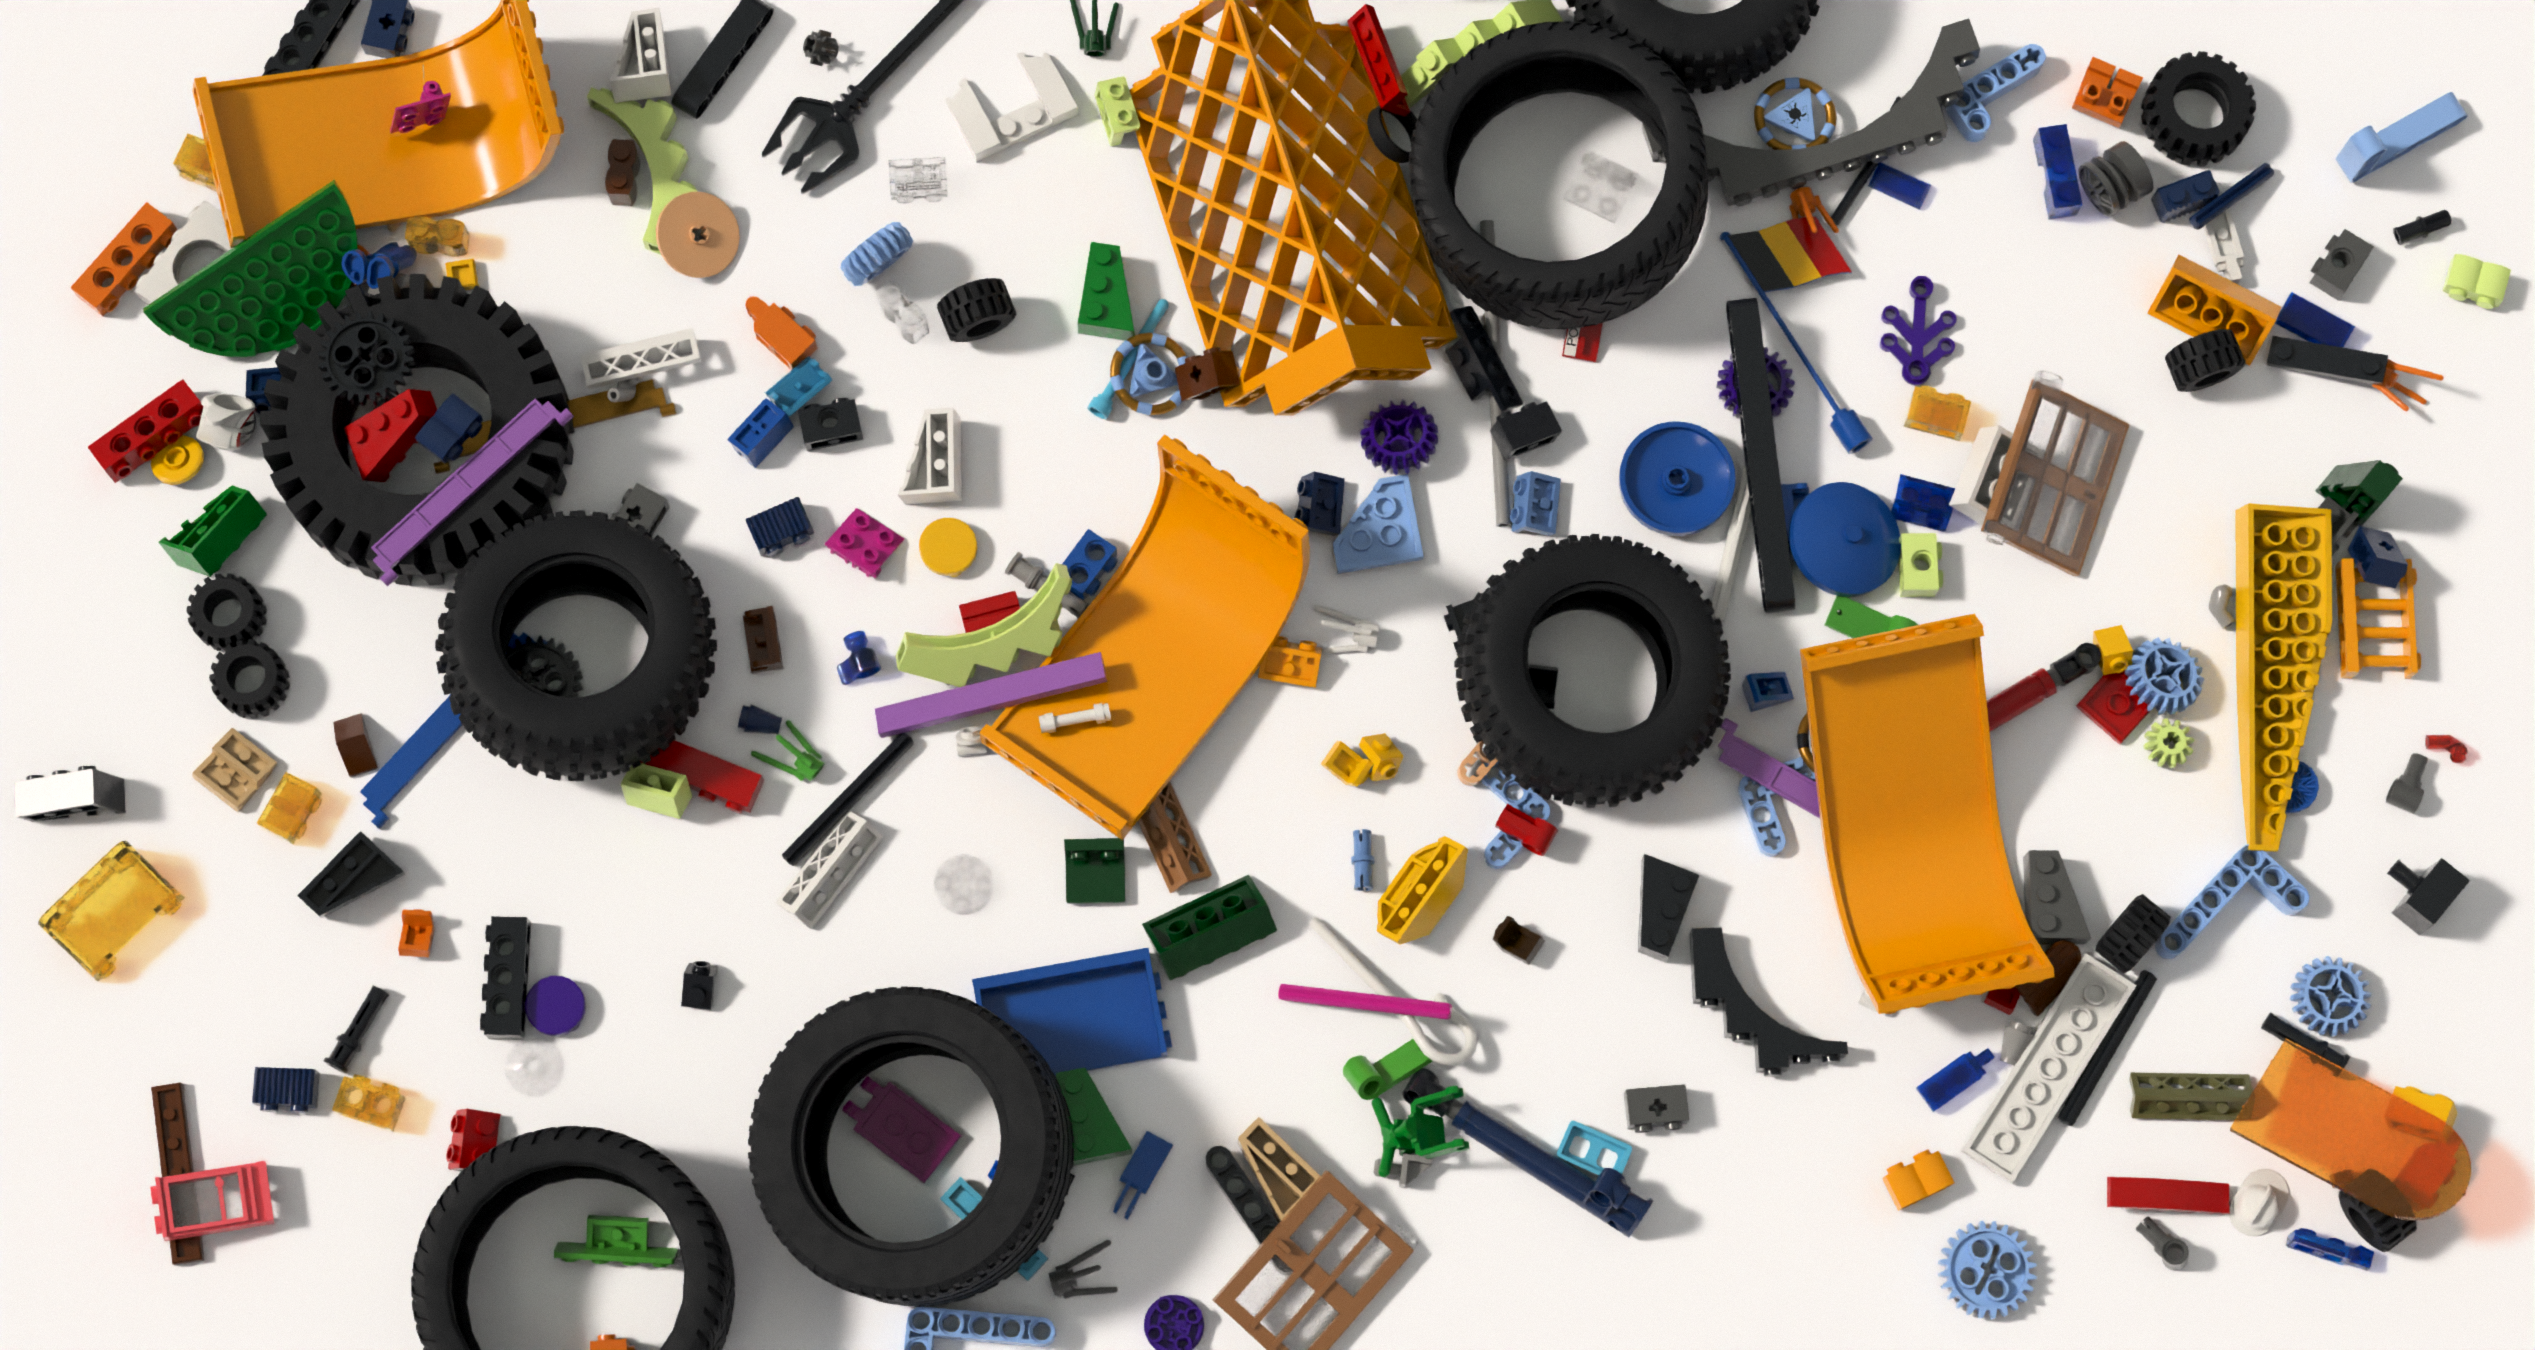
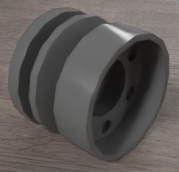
M2120 141L2105 150L2103 158L2095 156L2090 162L2080 165L2078 169L2079 179L2087 197L2095 208L2106 217L2114 216L2119 210L2127 208L2129 201L2137 202L2150 194L2154 189L2153 179L2145 161L2137 150L2125 141Z

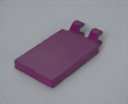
M866 1076L860 1087L873 1097L863 1110L848 1100L843 1106L842 1111L858 1122L853 1128L857 1134L925 1184L961 1135L890 1081L883 1088L869 1076Z

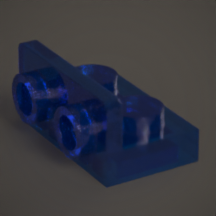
M1900 474L1891 512L1896 520L1945 532L1953 511V507L1949 506L1955 488Z

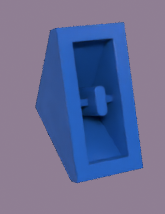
M1785 672L1751 673L1746 675L1742 683L1750 712L1794 699Z

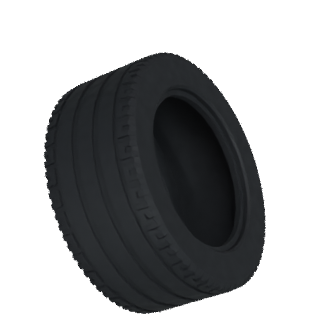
M901 986V988L875 989L873 993L870 991L849 997L850 1000L846 1002L841 1000L837 1004L826 1008L824 1014L818 1013L813 1019L804 1024L805 1028L802 1031L797 1030L794 1033V1036L784 1044L787 1047L783 1052L779 1051L775 1060L770 1064L771 1070L769 1074L764 1075V1080L761 1086H759L758 1092L760 1095L754 1101V1108L750 1117L753 1119V1123L749 1125L748 1145L751 1146V1152H748V1159L750 1164L749 1170L754 1176L751 1179L752 1185L754 1186L756 1198L761 1201L759 1206L766 1221L771 1224L772 1231L779 1241L788 1248V1251L816 1276L842 1290L879 1302L909 1307L938 1306L971 1298L977 1293H983L997 1286L998 1282L1006 1280L1017 1272L1022 1263H1027L1039 1250L1038 1246L1040 1243L1046 1241L1054 1228L1052 1225L1055 1219L1058 1220L1062 1208L1065 1205L1064 1197L1069 1192L1072 1180L1070 1172L1074 1166V1148H1072L1074 1136L1072 1122L1069 1119L1068 1105L1057 1078L1044 1057L1020 1032L988 1009L959 995L931 988ZM919 1055H934L960 1061L970 1067L987 1088L997 1111L1001 1141L998 1165L992 1182L978 1205L962 1221L943 1233L913 1242L876 1240L860 1229L849 1218L841 1207L830 1181L827 1148L830 1130L836 1113L854 1086L872 1071L887 1063Z

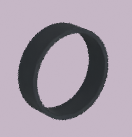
M1380 105L1369 113L1367 120L1368 130L1374 144L1390 160L1396 163L1409 162V152L1398 147L1385 131L1381 112L1384 111L1391 114L1403 125L1408 133L1410 142L1413 130L1416 129L1417 117L1411 110L1403 117L1381 109Z

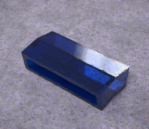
M2290 292L2275 322L2278 326L2308 342L2344 347L2355 328L2352 324L2293 292Z

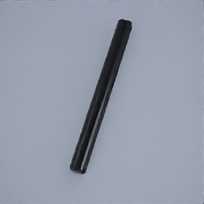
M906 733L899 734L782 854L783 859L789 865L795 866L914 745L913 739Z
M2146 970L2140 972L2134 983L2137 986L2093 1054L2059 1113L2058 1119L2063 1124L2073 1126L2154 986L2157 978L2151 972Z

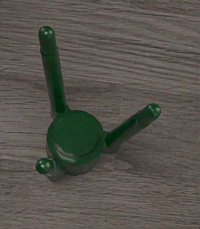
M1070 0L1079 36V49L1084 50V55L1090 57L1106 55V50L1111 49V37L1119 3L1115 2L1113 4L1106 35H1104V32L1098 29V1L1092 0V29L1088 30L1087 35H1085L1076 0Z

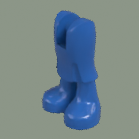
M397 242L388 243L375 253L367 255V257L361 250L352 249L342 257V269L353 283L360 285L367 279L368 286L372 289H377L378 278L396 277L398 272L414 264L417 252L409 245L399 247Z

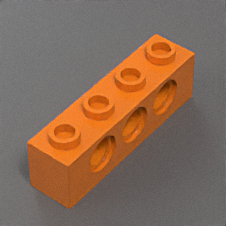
M146 202L70 287L79 299L103 317L107 312H111L117 307L119 298L126 290H131L137 284L141 273L154 265L156 256L171 244V238L178 229L170 219ZM152 235L148 243L140 244L144 236ZM133 257L130 264L121 265L124 258ZM114 278L110 286L102 287V283L106 279Z

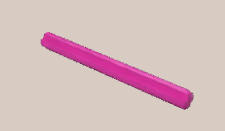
M1280 984L1278 998L1285 1001L1446 1020L1450 1019L1452 1015V1005L1444 1002L1290 984Z

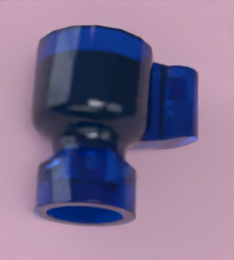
M856 631L843 638L845 647L848 651H851L849 658L836 667L842 685L850 684L856 679L870 677L881 670L882 667L875 650L867 647L868 639L865 631Z

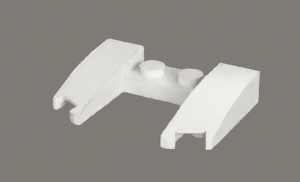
M1025 52L1016 54L1038 100L1000 118L989 121L966 78H963L958 83L961 89L953 99L948 97L945 99V103L976 162L1078 115V106L1047 52H1043V57H1026Z

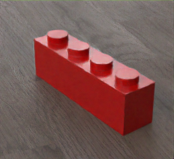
M676 740L665 751L658 748L660 753L657 756L652 757L650 755L651 761L647 762L646 765L686 775L690 789L699 792L698 797L714 803L715 799L726 803L725 807L739 814L742 813V810L751 813L764 783L762 775Z

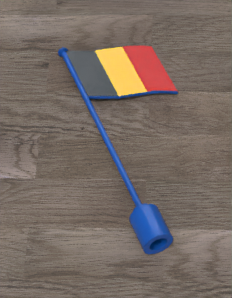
M1813 216L1817 227L1816 233L1812 232L1806 217L1791 219L1759 231L1731 235L1729 232L1721 233L1720 240L1726 242L1835 411L1830 426L1848 454L1861 450L1873 440L1872 436L1854 409L1848 411L1847 408H1843L1840 410L1765 294V292L1795 288L1827 276L1852 274L1851 269L1816 216Z

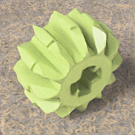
M2164 718L2161 725L2157 722L2151 725L2152 731H2147L2144 735L2149 741L2143 745L2144 749L2153 751L2148 756V760H2153L2155 757L2159 758L2157 762L2158 767H2162L2166 761L2170 769L2174 768L2177 762L2183 765L2187 761L2186 756H2190L2194 751L2188 746L2194 742V738L2185 736L2190 729L2189 727H2184L2181 730L2179 728L2180 720H2175L2171 726L2168 718ZM2166 738L2170 739L2169 743L2171 741H2173L2174 746L2171 749L2168 748L2169 744L2166 746L2164 745V740Z

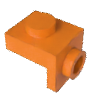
M404 909L401 915L403 927L398 947L399 956L429 957L435 931L432 912L422 909Z
M615 1334L597 1336L598 1341H590V1350H636L635 1345L630 1346L628 1339H616Z

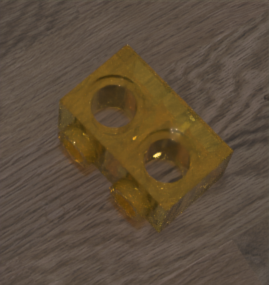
M354 1074L353 1079L344 1076L332 1111L338 1115L394 1132L406 1099L402 1094L398 1093L400 1088L386 1083H382L381 1087L370 1084L371 1079L358 1074ZM362 1090V1099L356 1104H350L349 1096L351 1092ZM382 1099H390L391 1106L389 1110L379 1113L377 1110L378 1103Z

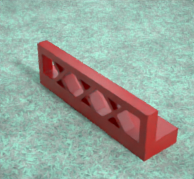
M1365 4L1347 20V23L1381 109L1405 117L1410 112L1405 100V96L1408 95L1375 9L1373 6Z

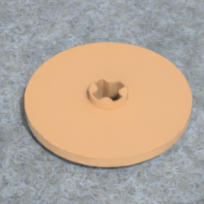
M706 192L681 194L672 199L659 215L656 225L658 249L667 264L682 275L692 278H705L716 275L732 262L738 250L740 235L737 220L725 202ZM701 229L700 235L703 239L695 241V234L692 231Z

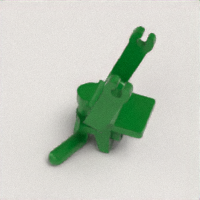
M1450 1086L1444 1091L1415 1099L1410 1105L1411 1114L1408 1115V1118L1405 1120L1396 1119L1394 1124H1392L1382 1099L1376 1097L1372 1100L1371 1105L1381 1127V1135L1383 1136V1153L1378 1169V1174L1381 1177L1389 1176L1396 1149H1399L1400 1156H1403V1154L1411 1155L1415 1152V1154L1426 1159H1433L1449 1153L1470 1149L1469 1141H1464V1139H1455L1446 1143L1443 1118L1424 1114L1426 1107L1463 1097V1088Z

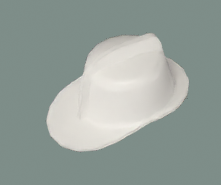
M2258 1169L2251 1172L2245 1178L2230 1203L2229 1218L2232 1225L2240 1233L2247 1236H2259L2267 1233L2273 1227L2289 1199V1188L2285 1179L2278 1172L2271 1169Z

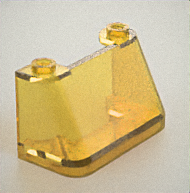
M124 840L116 844L41 916L38 925L96 981H99L101 978H108L115 971L116 966L114 964L117 961L115 957L117 953L157 915L164 916L167 914L171 916L176 913L182 906L181 901L185 897L133 845Z

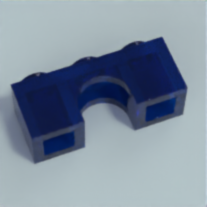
M2067 124L2038 128L2033 138L2037 164L2038 166H2043L2045 172L2046 186L2043 194L2048 220L2076 216L2083 204Z

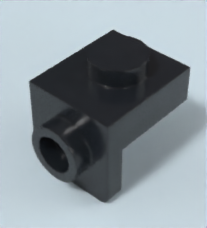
M1529 664L1530 677L1538 696L1548 709H1554L1558 667Z
M706 961L688 963L683 976L681 1006L711 1010L718 966L710 965Z

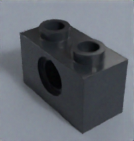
M838 398L833 400L832 404L823 406L817 403L809 404L803 408L804 410L798 411L807 451L864 440L855 399ZM827 418L838 420L837 424L833 427L823 426V422Z

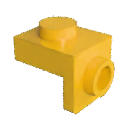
M1386 733L1362 737L1359 747L1374 764L1369 778L1373 782L1394 778L1404 758L1403 754Z
M1336 741L1321 765L1345 785L1357 787L1368 779L1373 763L1369 759L1360 757L1342 741Z

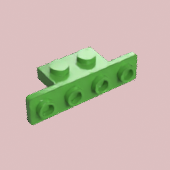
M588 1215L586 1243L558 1242L554 1249V1258H561L565 1262H576L583 1259L591 1260L596 1264L618 1261L628 1266L638 1265L639 1263H652L655 1267H667L675 1263L678 1249L648 1246L649 1218Z

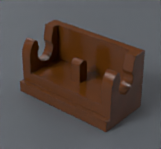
M773 606L745 611L743 622L751 673L784 669Z

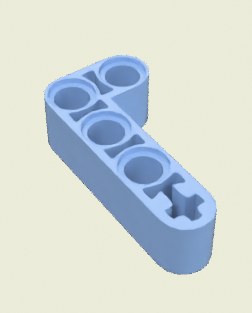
M2037 44L2026 45L1962 83L1964 92L1960 99L1966 102L1967 106L1960 107L1957 104L1946 106V112L1967 141L1979 142L1985 138L1991 125V118L1984 106L2035 77L2040 72L2046 59V53L2041 46ZM2008 71L2014 78H2005L2001 72ZM1985 85L1989 88L1990 92L1984 93L1978 89V86ZM1970 122H1978L1983 129L1976 130L1972 128Z

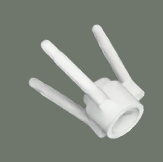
M1318 604L1314 605V609L1355 624L1353 626L1322 620L1321 624L1323 626L1353 632L1352 641L1358 642L1357 645L1324 648L1322 650L1323 654L1353 651L1367 652L1368 647H1376L1379 625L1371 624V621L1361 620Z

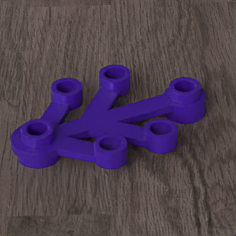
M1926 276L1915 277L1909 287V293L1914 298L1913 329L1899 315V310L1895 306H1886L1881 314L1882 321L1887 325H1893L1911 345L1910 356L1898 344V339L1893 333H1885L1879 342L1880 348L1883 351L1891 352L1902 364V377L1908 384L1913 386L1926 383L1931 374L1930 367L1942 357L1952 355L1955 349V343L1952 339L1942 338L1937 348L1923 358L1924 346L1943 330L1953 328L1957 321L1955 313L1946 310L1940 314L1936 322L1925 330L1926 299L1931 296L1934 288L1933 282ZM1923 287L1925 289V293L1918 294L1915 288ZM1891 311L1895 314V318L1889 319L1885 313ZM1948 316L1952 319V323L1946 324L1942 318ZM1884 339H1891L1894 345L1886 346ZM1941 344H1948L1951 350H1942ZM1911 369H1918L1921 375H1912Z

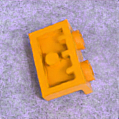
M1279 636L1261 663L1258 678L1316 688L1323 648L1317 647V643L1301 640L1298 644L1288 642V638Z

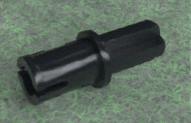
M2441 210L2423 218L2417 216L2415 221L2393 228V234L2397 243L2402 245L2421 236L2423 238L2428 237L2429 233L2449 226L2452 219L2447 210Z

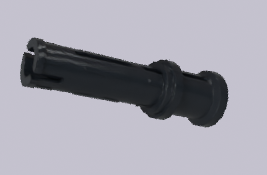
M372 985L370 992L346 1032L337 1036L336 1040L338 1042L330 1056L324 1058V1063L341 1073H348L347 1067L355 1053L360 1052L362 1049L361 1040L389 996L387 992Z
M2271 1012L2261 1026L2262 1030L2274 1035L2310 1057L2309 1061H2311V1064H2319L2332 1072L2333 1077L2336 1079L2351 1057L2348 1054L2342 1055L2332 1049L2325 1040L2318 1042Z

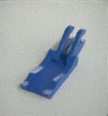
M1146 1131L1119 1181L1126 1185L1114 1206L1113 1212L1115 1214L1120 1209L1132 1187L1137 1192L1124 1216L1126 1220L1129 1219L1141 1194L1146 1195L1173 1144Z

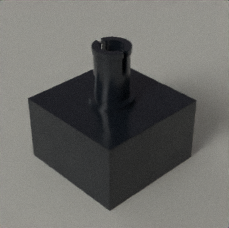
M2443 858L2427 868L2420 876L2398 859L2387 874L2407 889V894L2391 913L2420 935L2439 920L2470 880Z

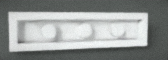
M693 328L580 355L588 389L701 362ZM693 352L692 355H688V356H684V357L678 356V355H681V354ZM661 360L660 363H656V364L650 363V362H652V361ZM634 366L631 370H627V371H623V370H622V369H624V368H628V367ZM605 373L603 377L595 379L591 378V376Z
M848 811L830 831L775 903L795 916L803 925L812 929L884 836L867 820ZM852 821L855 822V825L851 828V830L849 832L844 833L845 829L849 826V824ZM836 846L833 853L829 856H826L827 852L832 847ZM817 870L815 876L808 880L809 875ZM799 893V896H798L797 899L793 902V904H792V905L788 904V902L791 900V898H792L795 894Z

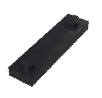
M2272 336L2267 366L2383 386L2389 357L2384 354Z

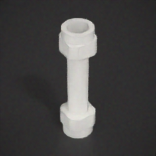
M1108 703L1093 704L1094 709L1053 716V712L1038 716L1041 733L1056 732L1057 727L1094 720L1097 721V724L1106 723V721L1111 720Z

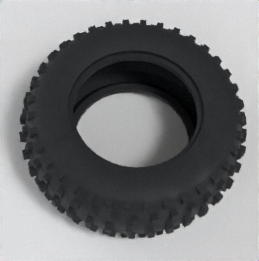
M1566 0L1569 8L1575 7L1576 9L1574 11L1575 22L1612 29L1635 39L1667 63L1691 94H1694V89H1701V94L1715 92L1717 86H1722L1723 91L1729 90L1731 87L1739 84L1741 79L1746 84L1751 82L1753 78L1759 77L1760 72L1763 74L1771 70V65L1773 67L1776 66L1787 56V51L1792 53L1795 50L1796 45L1801 39L1800 34L1805 36L1810 29V16L1816 17L1820 8L1817 5V0H1742L1722 11L1693 14L1674 10L1657 0Z
M585 510L570 511L569 516H564L563 511L555 512V515L554 513L547 514V519H542L541 515L533 517L534 522L531 518L525 520V526H522L519 522L513 525L514 531L509 527L504 532V536L501 533L494 536L495 543L491 540L487 541L477 551L479 557L472 555L468 559V563L463 568L466 573H458L455 577L453 586L455 593L448 592L445 598L444 605L448 608V612L441 613L438 618V627L444 630V634H438V639L435 641L436 651L443 652V655L439 658L440 661H437L436 665L438 674L446 673L443 677L444 683L441 686L444 695L451 694L449 700L454 716L460 714L459 720L463 724L464 729L468 733L473 731L472 737L477 742H481V746L484 749L488 748L490 754L494 757L499 754V757L513 768L521 764L525 772L537 776L541 771L545 772L546 778L560 781L562 775L568 776V781H584V776L589 775L591 780H596L598 775L600 779L607 778V772H611L613 776L619 775L620 771L626 773L630 771L629 765H632L633 768L640 766V760L646 764L651 761L650 755L655 757L660 753L658 748L665 751L670 747V744L676 739L675 733L681 736L685 732L686 726L689 723L687 717L695 718L699 712L698 698H705L709 691V684L704 682L705 678H711L715 672V662L710 661L709 657H712L714 652L717 651V640L709 638L712 636V630L716 629L715 618H707L710 615L709 608L711 605L708 596L702 597L704 591L698 576L692 578L694 572L683 559L680 560L681 555L676 549L671 551V546L667 543L665 544L663 538L657 535L653 539V536L648 533L644 526L637 524L633 528L628 523L629 520L616 516L614 520L608 519V514L593 512L592 516H586ZM571 595L597 596L624 607L640 622L646 631L648 643L635 669L614 687L586 697L554 696L537 690L523 681L506 660L508 644L521 621L539 606L560 597Z
M1591 534L1590 537L1581 536L1580 540H1578L1577 535H1569L1567 539L1559 540V544H1556L1554 539L1546 541L1543 544L1544 546L1539 548L1537 552L1534 548L1529 547L1525 549L1522 553L1524 558L1517 563L1515 560L1510 559L1503 565L1506 572L1500 576L1492 574L1488 578L1486 583L1491 588L1488 587L1483 593L1478 592L1473 602L1477 605L1473 606L1471 613L1467 612L1462 622L1468 625H1464L1462 634L1457 639V645H1460L1457 649V656L1462 657L1456 658L1454 661V667L1458 668L1456 669V678L1462 679L1456 682V688L1459 691L1457 694L1459 701L1465 700L1466 702L1461 707L1465 722L1472 721L1474 724L1470 728L1476 743L1483 741L1486 745L1483 748L1486 757L1490 762L1496 758L1499 761L1497 766L1507 778L1513 774L1516 776L1514 781L1519 783L1523 789L1528 790L1532 786L1534 787L1533 792L1542 796L1541 798L1549 800L1554 795L1553 799L1560 802L1563 799L1564 805L1572 806L1574 800L1575 804L1583 805L1584 801H1586V808H1595L1596 804H1605V801H1608L1609 807H1617L1619 802L1626 800L1627 797L1633 803L1641 801L1643 799L1642 793L1647 790L1655 794L1664 790L1662 782L1670 780L1676 783L1684 776L1681 770H1684L1689 765L1694 767L1700 759L1697 755H1700L1704 748L1708 749L1714 740L1710 737H1713L1716 728L1722 725L1723 719L1720 717L1723 716L1725 706L1728 704L1729 697L1725 695L1729 694L1730 685L1724 683H1728L1731 680V674L1728 673L1731 672L1730 663L1724 661L1729 658L1727 650L1729 647L1727 640H1720L1724 633L1723 625L1720 619L1714 620L1712 617L1715 610L1709 598L1703 600L1700 596L1703 590L1697 581L1689 582L1686 579L1689 574L1679 564L1673 568L1670 565L1672 560L1664 557L1665 554L1658 551L1653 555L1652 548L1644 547V544L1638 541L1634 546H1632L1631 540L1625 539L1622 543V537L1614 536L1611 541L1610 536H1602L1600 540L1599 534ZM1572 610L1601 612L1620 620L1630 627L1647 647L1656 672V696L1648 718L1632 728L1610 733L1582 730L1558 718L1540 699L1530 677L1528 647L1533 629L1549 617Z

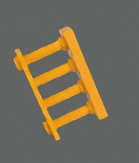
M2342 558L2335 565L2341 678L2352 679L2359 673L2362 667H2404L2405 679H2411L2420 670L2421 654L2417 653L2413 593V585L2417 581V572L2415 568H2412V559H2405L2408 566L2405 576L2399 581L2400 599H2360L2359 596H2355V585L2358 582L2365 581L2358 568H2354V558ZM2360 610L2401 611L2402 627H2361L2360 624H2357L2356 613H2359ZM2361 639H2403V655H2362V652H2358V641Z

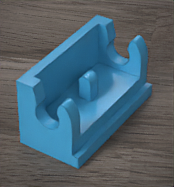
M807 356L764 393L772 403L790 417L833 379L819 367L820 364L815 359Z

